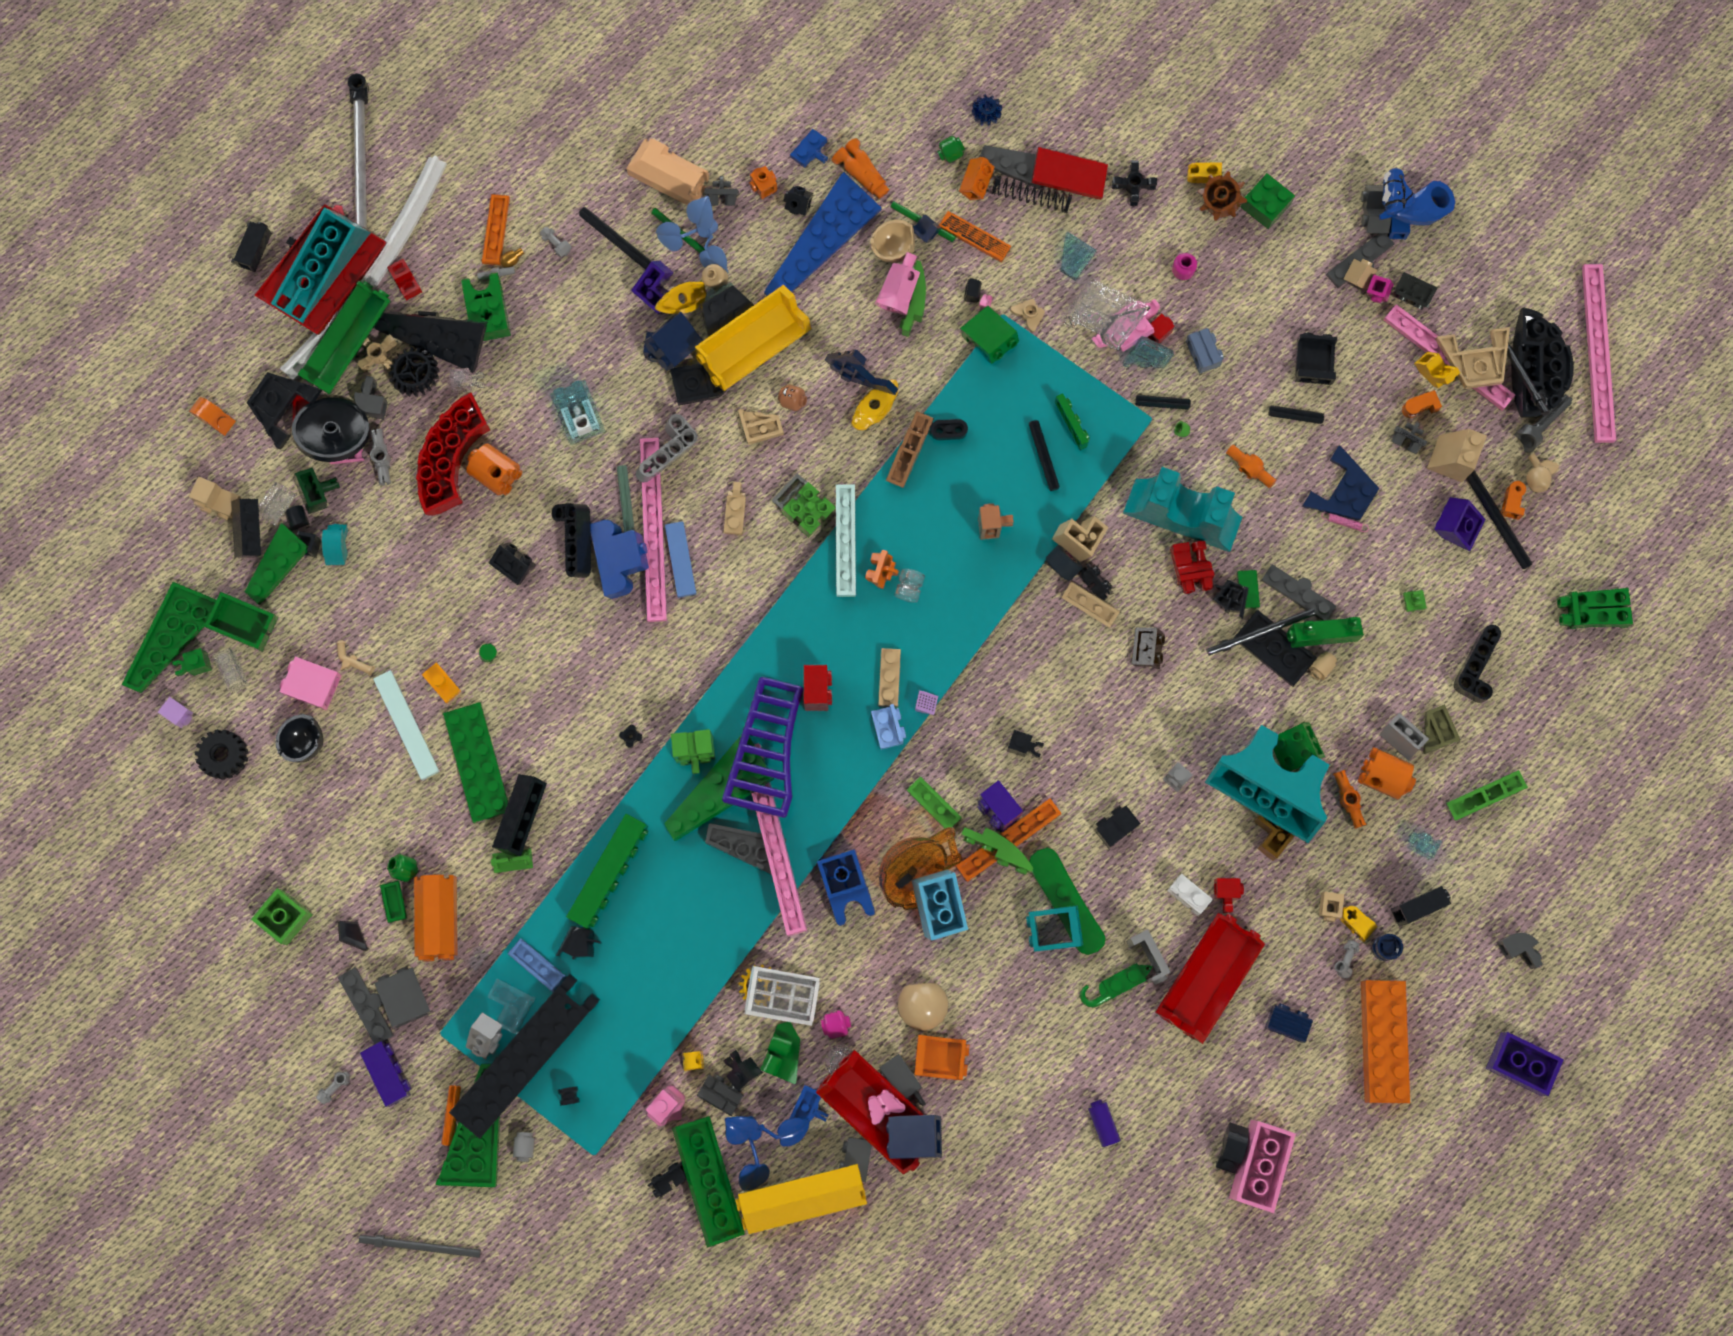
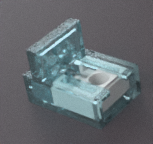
M585 380L575 381L571 386L566 388L560 387L550 393L570 445L606 432ZM580 405H583L586 414H583L582 408L580 409L579 407ZM570 409H572V411L574 412L573 414H575V418L573 419L569 411ZM587 422L586 426L578 427L579 423Z

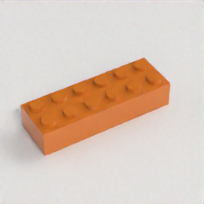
M1361 981L1365 1103H1410L1406 981Z

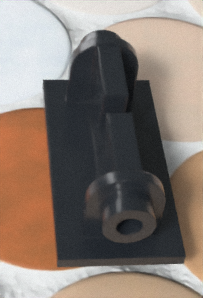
M1087 563L1088 569L1084 567L1080 570V577L1087 586L1093 582L1096 584L1090 589L1094 595L1102 600H1106L1108 598L1107 593L1109 595L1114 594L1111 590L1113 586L1107 579L1103 580L1100 576L1102 572L1097 565Z
M682 1162L672 1164L668 1167V1172L663 1175L660 1173L651 1179V1183L647 1186L655 1188L652 1192L656 1198L659 1196L663 1197L673 1190L670 1185L671 1181L677 1187L687 1180Z

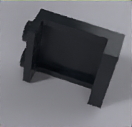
M1309 332L1300 334L1297 339L1295 382L1332 385L1336 380L1334 358L1337 337H1332L1330 334L1314 335Z

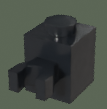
M1014 730L1007 752L1025 757L1027 752H1029L1032 756L1040 758L1041 754L1036 753L1034 748H1043L1044 743H1032V735Z
M737 1050L733 1051L724 1060V1063L732 1068L726 1077L738 1092L752 1084L763 1073L751 1057L742 1062Z

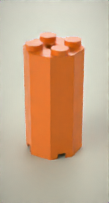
M444 875L414 877L415 957L419 961L432 962L437 957L442 959V961L454 960V956H458L457 877L454 875H449V878H444Z

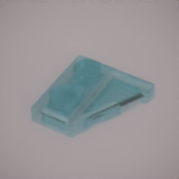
M1067 231L1060 272L1076 281L1097 250Z
M1141 336L1123 360V366L1129 367V364H1138L1140 368H1164L1173 357L1174 351Z

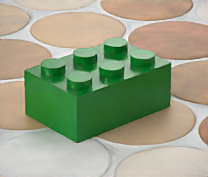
M220 592L204 627L263 652L270 637L267 635V632L272 633L279 617Z

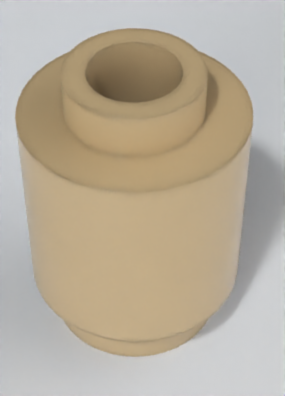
M1329 652L1320 654L1309 667L1310 675L1316 680H1325L1336 666V657Z

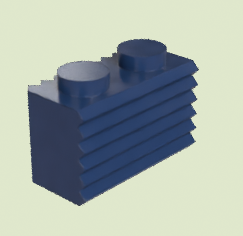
M1281 1003L1278 1006H1272L1265 1029L1305 1043L1313 1020L1308 1018L1309 1014L1297 1011V1013L1289 1011V1006Z

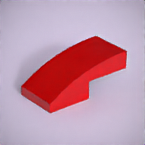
M404 259L387 267L406 301L422 293Z

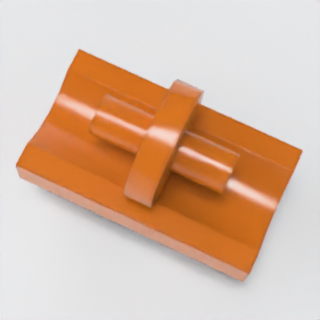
M882 550L881 553H872L871 563L877 565L875 571L868 570L865 579L875 584L878 588L884 589L886 580L890 581L892 575L897 576L899 573L894 568L896 562L892 561L893 556L889 555L886 550Z

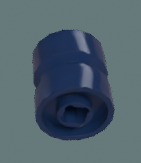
M1394 934L1382 935L1374 939L1371 947L1372 953L1380 961L1397 959L1403 952V943Z

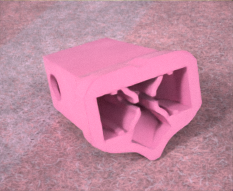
M907 252L902 264H892L875 301L876 306L892 313L907 315L909 303L920 275L919 271L913 269L917 258L916 255Z
M675 1086L666 1087L646 1109L647 1116L658 1126L667 1125L673 1120H681L685 1095Z

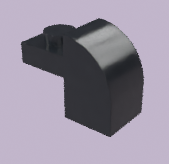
M1229 1122L1223 1137L1222 1149L1216 1161V1168L1236 1173L1239 1163H1242L1246 1152L1249 1128Z

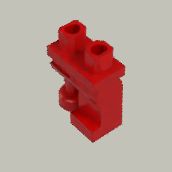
M1206 541L1194 542L1191 544V548L1189 542L1173 544L1170 551L1178 585L1182 586L1184 594L1195 592L1194 583L1200 582L1202 591H1208L1213 588L1212 579L1215 574L1212 563L1206 560L1204 550L1207 549ZM1191 548L1193 552H1196L1197 561L1192 562Z

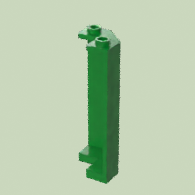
M363 281V283L357 282V286L303 369L301 368L298 373L300 377L331 395L391 302L388 298L390 295L381 289L379 291L372 290L373 286L366 281Z

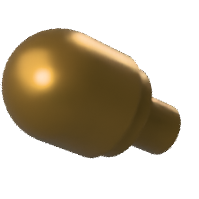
M521 248L515 252L513 250L508 251L501 256L500 263L504 268L512 267L518 263V258L525 253Z

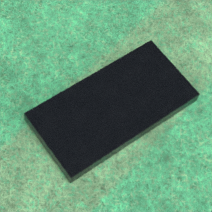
M1257 609L1234 638L1274 622ZM1282 629L1240 644L1292 687L1295 686L1317 659L1305 647L1292 648L1291 642L1288 641L1287 633Z

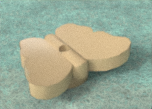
M1033 299L1012 306L1010 309L1012 314L1021 316L1024 321L1026 320V325L1030 332L1036 331L1045 314L1044 309L1038 308Z

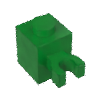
M202 648L183 653L184 661H172L174 666L181 665V669L175 671V675L178 677L186 672L195 676L212 670L208 652Z

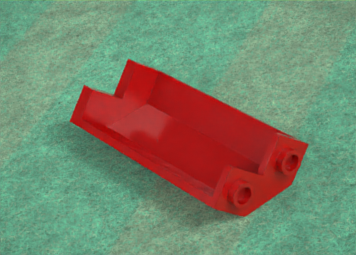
M1218 913L1155 1011L1163 1020L1176 1026L1184 1034L1201 1044L1205 1042L1265 946V943L1260 939L1261 935L1254 930L1249 932L1242 929L1236 923L1237 919L1229 914L1224 916Z
M854 1050L838 1064L839 1067L832 1074L829 1073L816 1093L903 1175L910 1170L913 1172L920 1164L919 1159L896 1160L889 1158L887 1153L889 1134L887 1133L886 1126L887 1122H889V1117L918 1116L923 1114ZM883 1090H887L894 1095V1098H897L905 1105L904 1112H890L889 1115L885 1114L880 1123L872 1124L868 1104L869 1097H877L881 1095Z

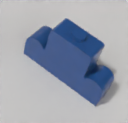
M602 520L590 524L604 596L614 599L629 594L633 589V582L628 575L649 568L646 556L648 550L643 542L642 535L634 530L622 533L621 527L610 520Z

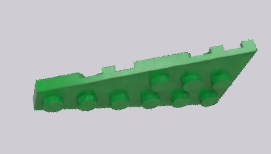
M172 582L121 685L142 693L204 628L216 599Z
M741 736L664 823L674 841H677L733 806L724 803L722 797ZM749 736L747 745L755 746L754 742ZM744 752L742 762L768 768L761 756ZM739 769L736 778L763 786L774 780L772 777ZM734 787L731 796L744 799L754 791Z
M482 1063L480 1065L475 1081L491 1063ZM500 1116L480 1139L459 1122L435 1185L497 1187Z

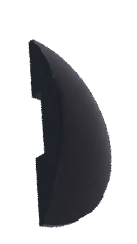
M1521 308L1512 349L1537 391L1543 395L1547 408L1549 410L1554 409L1561 403V398L1570 389L1574 364L1570 345L1565 344L1561 337L1563 332L1554 322H1548L1543 318V314L1538 311ZM1511 363L1512 389L1515 394L1514 400L1520 417L1530 418L1542 415L1538 406L1533 404L1532 396Z

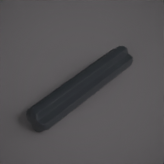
M1136 395L1135 405L1188 410L1191 406V400L1187 398Z
M1274 405L1269 407L1268 415L1272 417L1317 424L1324 422V413Z

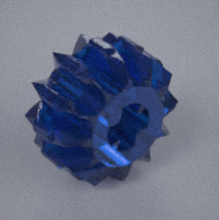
M986 94L983 95V98L978 96L977 101L972 105V115L975 116V122L980 120L981 126L984 122H987V125L990 126L991 121L996 124L997 118H1001L1002 105L999 104V98L994 100L993 94L990 98Z

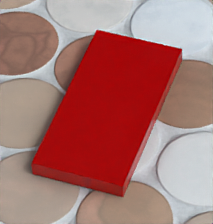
M1038 147L1031 183L1101 200L1104 193L1108 164Z

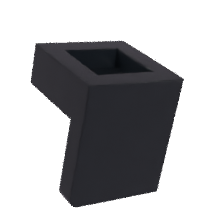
M298 531L297 535L308 545L305 556L317 558L321 539L315 534Z

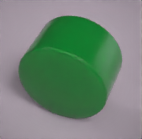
M484 644L481 646L479 657L483 662H492L496 658L497 650L494 645Z

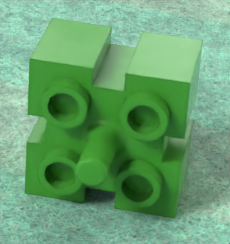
M809 482L797 493L796 497L799 499L796 501L792 498L781 511L791 523L796 520L799 523L798 529L808 538L820 526L819 519L825 521L836 508L825 497L823 500L817 497L819 491Z
M710 729L671 734L673 758L681 766L691 765L692 774L700 773L699 762L710 763L711 759H715L714 739Z

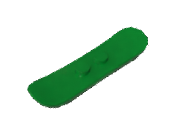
M1050 848L1037 850L1030 857L1029 861L1033 867L1032 874L1053 908L1078 905L1083 945L1076 947V949L1086 955L1098 952L1105 945L1106 938L1104 932L1078 893L1058 854ZM1069 913L1057 914L1072 940Z

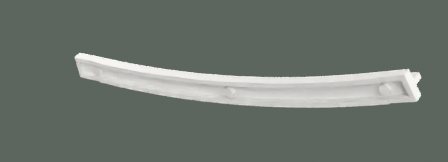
M437 156L428 158L406 204L384 239L387 244L360 281L361 283L366 281L373 286L372 290L377 287L388 271L387 267L393 264L438 185L447 164L439 160ZM344 304L335 313L326 328L319 335L313 333L280 368L290 379L296 381L300 377L298 375L300 369H303Z

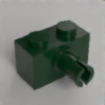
M313 467L294 473V482L308 514L327 508V499L324 493L340 488L336 477L323 482L318 481Z

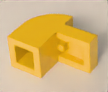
M1426 352L1414 363L1418 371L1436 388L1453 382L1455 377L1460 374L1458 367L1445 365L1439 353Z

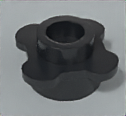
M629 725L628 728L619 734L620 739L626 742L628 748H632L634 743L642 740V734L636 731L634 725Z

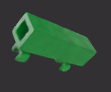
M1360 617L1294 623L1287 631V638L1291 642L1292 648L1357 642L1364 636Z

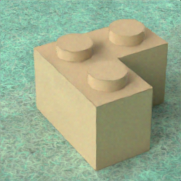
M199 476L189 495V498L194 501L193 504L199 507L201 511L207 514H211V512L217 513V517L225 521L228 518L232 519L231 501L239 498L242 499L239 495L221 489L216 483Z
M1095 516L1083 521L1081 525L1070 519L1060 524L1052 540L1081 562L1093 556L1108 527Z

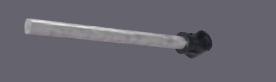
M356 73L348 78L350 103L354 105L355 218L357 224L367 229L365 105L368 104L369 85L363 75Z

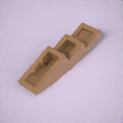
M916 411L886 481L904 488L934 418Z

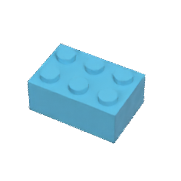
M947 869L911 880L924 937L932 941L968 930L955 872Z

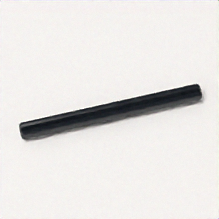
M583 207L579 211L581 218L646 270L651 263L649 258L588 208Z
M1474 470L1466 478L1522 569L1529 568L1533 564Z

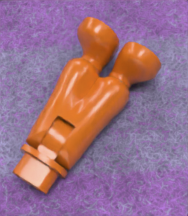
M854 138L846 144L845 148L841 147L831 160L836 165L844 163L845 170L872 195L875 194L880 199L890 189L885 185L886 181L877 171L867 153L859 149L860 141Z

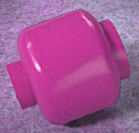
M1179 254L1172 265L1174 276L1180 280H1188L1193 277L1197 269V260L1192 254Z
M841 1010L825 1014L824 1019L821 1020L823 1033L828 1035L830 1039L846 1036L848 1028L851 1027L849 1015L845 1016Z

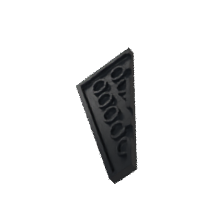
M385 311L374 329L391 335L393 338L413 347H419L422 351L427 350L429 354L473 373L477 368L488 322Z

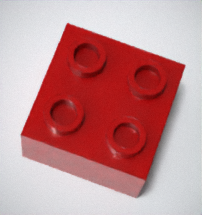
M804 665L805 711H828V705H832V690H828V686H832V671H828L827 665Z

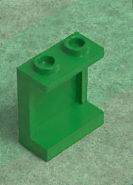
M986 306L960 328L967 343L969 341L974 343L987 355L991 364L996 360H1000L1008 350L1013 349L1019 342L1017 331L989 306Z

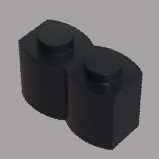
M1119 805L1111 812L1112 816L1106 819L1104 817L1096 823L1097 828L1094 831L1108 849L1141 824L1127 805L1123 808Z

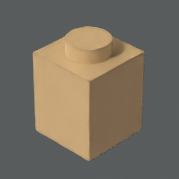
M1354 259L1344 280L1367 290L1373 275L1378 270L1372 268L1373 263L1362 259L1361 262Z

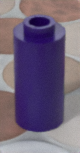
M1102 1099L1090 1103L1091 1107L1088 1108L1101 1146L1106 1147L1120 1142L1121 1139L1107 1102L1103 1103Z

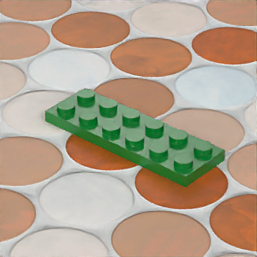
M481 702L443 713L472 822L477 823L503 815L508 804V798Z
M710 1116L673 1127L672 1131L707 1248L745 1235Z

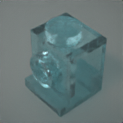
M1413 832L1408 839L1410 843L1408 848L1430 860L1434 858L1442 841H1434L1431 835L1424 832L1422 834Z

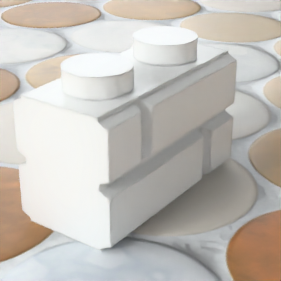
M1183 874L1179 875L1167 890L1188 909L1191 908V911L1197 916L1213 900Z

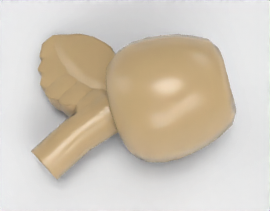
M1534 453L1528 457L1534 468L1530 469L1527 473V483L1533 492H1545L1551 485L1552 475L1557 472L1559 465L1550 460H1544L1540 463Z

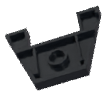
M733 285L700 304L708 337L754 306Z
M267 372L246 403L258 421L262 423L266 433L274 441L276 448L281 450L291 437L277 426L297 394L309 403L314 404L322 390Z

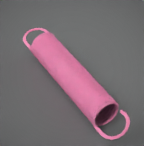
M1332 513L1329 514V520L1325 519L1361 531L1363 526L1361 522Z

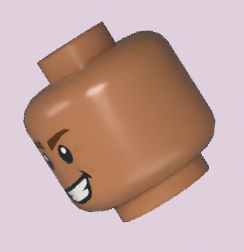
M789 384L781 388L778 394V401L783 408L799 411L806 405L807 397L805 396L804 389Z

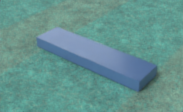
M684 522L666 524L665 529L677 596L681 598L697 595Z

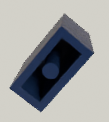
M680 312L670 318L643 342L646 344L648 351L656 357L659 365L668 371L695 350V346L703 340L683 313Z
M941 1116L889 1117L886 1129L889 1134L887 1153L890 1159L942 1158Z

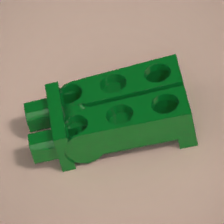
M1629 588L1579 593L1576 591L1557 598L1558 608H1568V614H1561L1559 616L1560 626H1570V629L1630 627L1633 625L1631 607H1628L1631 605Z

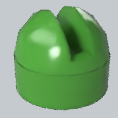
M1183 421L1178 422L1174 429L1175 435L1187 437L1190 434V426Z

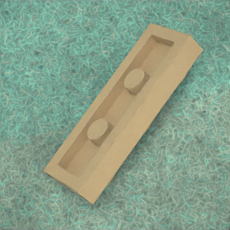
M1071 581L1061 597L1109 628L1121 612Z
M881 649L880 707H890L891 704H894V707H898L901 649Z

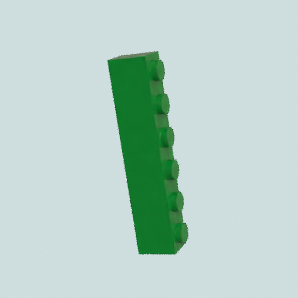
M628 814L624 815L566 916L568 919L588 930L590 927H595L599 920L597 915L601 909L604 910L609 902L607 899L611 892L614 893L619 885L617 880L620 875L626 873L629 867L627 865L629 859L636 856L640 840L644 841L649 831L646 824Z

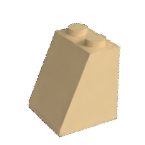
M1471 429L1439 435L1427 469L1463 482L1475 470L1487 435Z

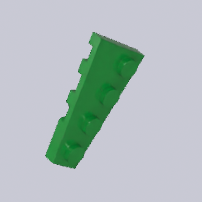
M281 523L244 592L260 605L307 553L308 545L285 524Z

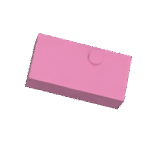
M1251 1120L1246 1152L1242 1163H1239L1229 1199L1274 1213L1296 1134L1260 1121Z

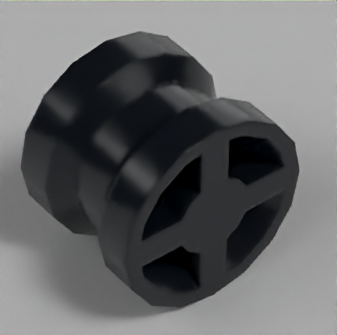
M578 1086L558 1090V1094L561 1095L560 1106L580 1103V1098L577 1097Z

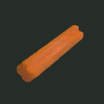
M456 1085L449 1086L441 1142L445 1146L451 1145L455 1134L457 1119L449 1111L460 1098L461 1087Z

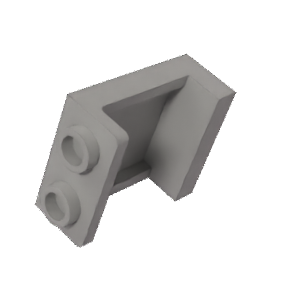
M1148 929L1126 941L1129 948L1140 943L1153 966L1156 975L1147 979L1148 983L1153 982L1156 985L1168 979L1166 975L1171 972Z

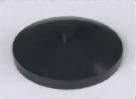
M322 398L316 400L314 404L309 403L297 413L292 423V434L297 448L307 457L322 462H337L354 456L365 446L370 433L366 414L360 410L357 404L342 398Z

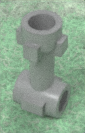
M543 228L540 232L541 238L544 241L549 240L556 247L554 251L560 258L567 256L572 249L571 245L566 240L560 242L553 235L555 231L552 228Z
M1348 940L1344 946L1346 953L1343 961H1338L1335 964V970L1341 978H1349L1353 974V970L1349 966L1353 955L1357 954L1360 950V944L1355 941Z
M347 1071L337 1072L334 1082L326 1090L321 1088L316 1098L324 1105L332 1100L331 1095L341 1085L347 1086L350 1083V1074Z

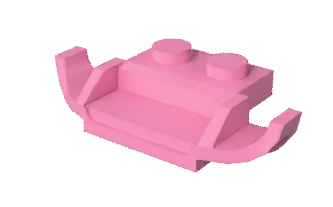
M1153 299L1150 303L1135 305L1110 323L1103 325L1097 336L1093 337L1092 340L1100 348L1116 342L1122 352L1154 333V328L1148 320L1158 312L1160 308L1159 303L1156 299Z

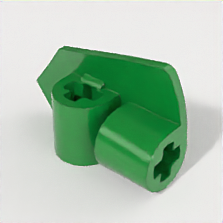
M784 1022L777 1025L760 1069L768 1074L796 1084L800 1038L791 1022Z

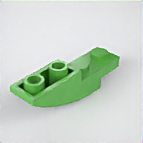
M918 260L913 269L919 271L920 275L909 303L906 318H902L899 327L902 329V335L907 337L910 335L914 321L922 322L925 309L926 282L921 261Z
M964 827L961 834L964 842L971 845L975 843L980 844L983 850L991 853L993 850L997 851L994 859L998 860L997 864L1008 867V865L1016 868V872L1023 875L1031 874L1033 867L1028 859L1005 837L986 827L983 834Z

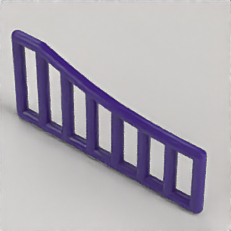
M766 677L759 678L723 793L722 801L724 803L782 818L787 816L792 801L791 741L798 707L804 690L802 686ZM765 685L794 692L792 702L763 695ZM763 702L790 709L789 716L784 718L757 711L759 703ZM755 718L786 726L785 736L752 728ZM749 736L783 743V754L747 745ZM744 752L782 761L783 772L742 762ZM739 769L784 780V791L736 779ZM738 787L784 800L781 809L732 797L731 794L733 788Z

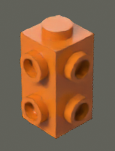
M979 157L969 161L959 192L969 200L983 199L995 168L987 158Z

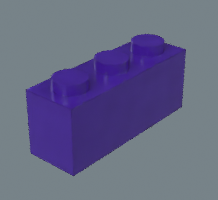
M381 1041L360 1052V1055L385 1107H390L411 1096L409 1091L412 1088L407 1079L404 1080L401 1075L403 1069L398 1061L395 1062L392 1056L394 1054L390 1043L386 1044V1042Z

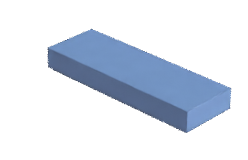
M521 938L508 953L552 992L566 978L562 972Z

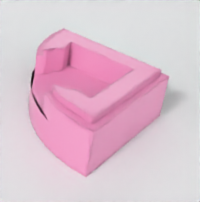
M984 294L979 304L981 311L986 306H991L993 299L991 295Z

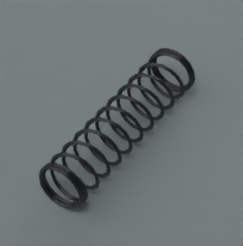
M996 175L992 195L996 194L997 186L998 196L1002 194V192L999 194L1001 176ZM1008 177L1006 178L1003 185V188L1005 187V198L1009 196V193L1006 196ZM1015 179L1010 187V190L1012 189V200L1016 198V195L1014 196ZM1022 181L1017 189L1020 202L1023 200V197L1021 198ZM1029 183L1027 184L1024 191V194L1026 193L1027 204L1030 201V199L1028 200ZM1036 185L1034 186V188H1033V190H1032V193H1031V196H1032V195H1033V192H1034L1033 205H1036V203H1037V201L1035 202L1036 187H1037ZM1041 187L1040 192L1038 194V198L1041 194L1040 207H1043L1044 203L1042 204L1044 190L1043 187ZM1048 189L1047 194H1046V196H1045V199H1046L1047 196H1048V201H1047V208H1048V209H1050V207H1051V205L1049 206V200H1050V192H1051V189ZM1055 191L1052 201L1055 198V211L1058 209V207L1056 208L1058 191ZM1062 193L1059 203L1062 200L1061 212L1067 214L1072 194L1068 195L1066 206L1063 209L1065 193Z

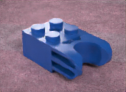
M855 849L817 861L836 922L839 926L844 925L846 922L845 907L851 901L859 902L867 915H875L874 905ZM840 869H843V871H847L848 873L846 879L844 880L842 879V877H838Z

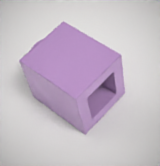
M171 697L167 699L158 711L159 714L180 728L188 725L192 720L191 715L193 712Z

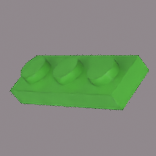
M921 776L907 789V792L947 832L962 819Z

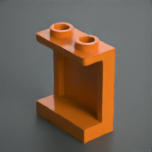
M918 1035L914 1075L963 1080V1076L967 1077L968 1065L964 1064L965 1056H969L970 1044H966L964 1039Z

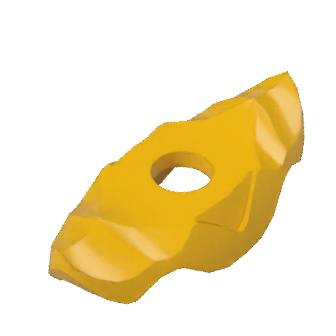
M689 281L673 287L658 301L655 309L669 314L689 313L696 310L699 304L707 299L704 282ZM680 293H682L685 296V302L683 304L679 301L678 298Z
M894 379L890 380L898 388L897 381ZM876 389L869 391L857 405L851 425L855 429L863 431L871 425L880 422L891 410L898 391L896 395ZM871 400H877L880 403V407L872 409L869 403Z

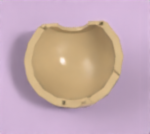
M895 219L880 225L872 234L870 241L871 249L877 258L887 263L903 262L907 252L913 254L915 235L912 224L905 220Z
M937 983L908 985L903 988L899 995L898 1011L906 1025L915 1030L927 1031L943 1022L948 1012V999L945 991Z

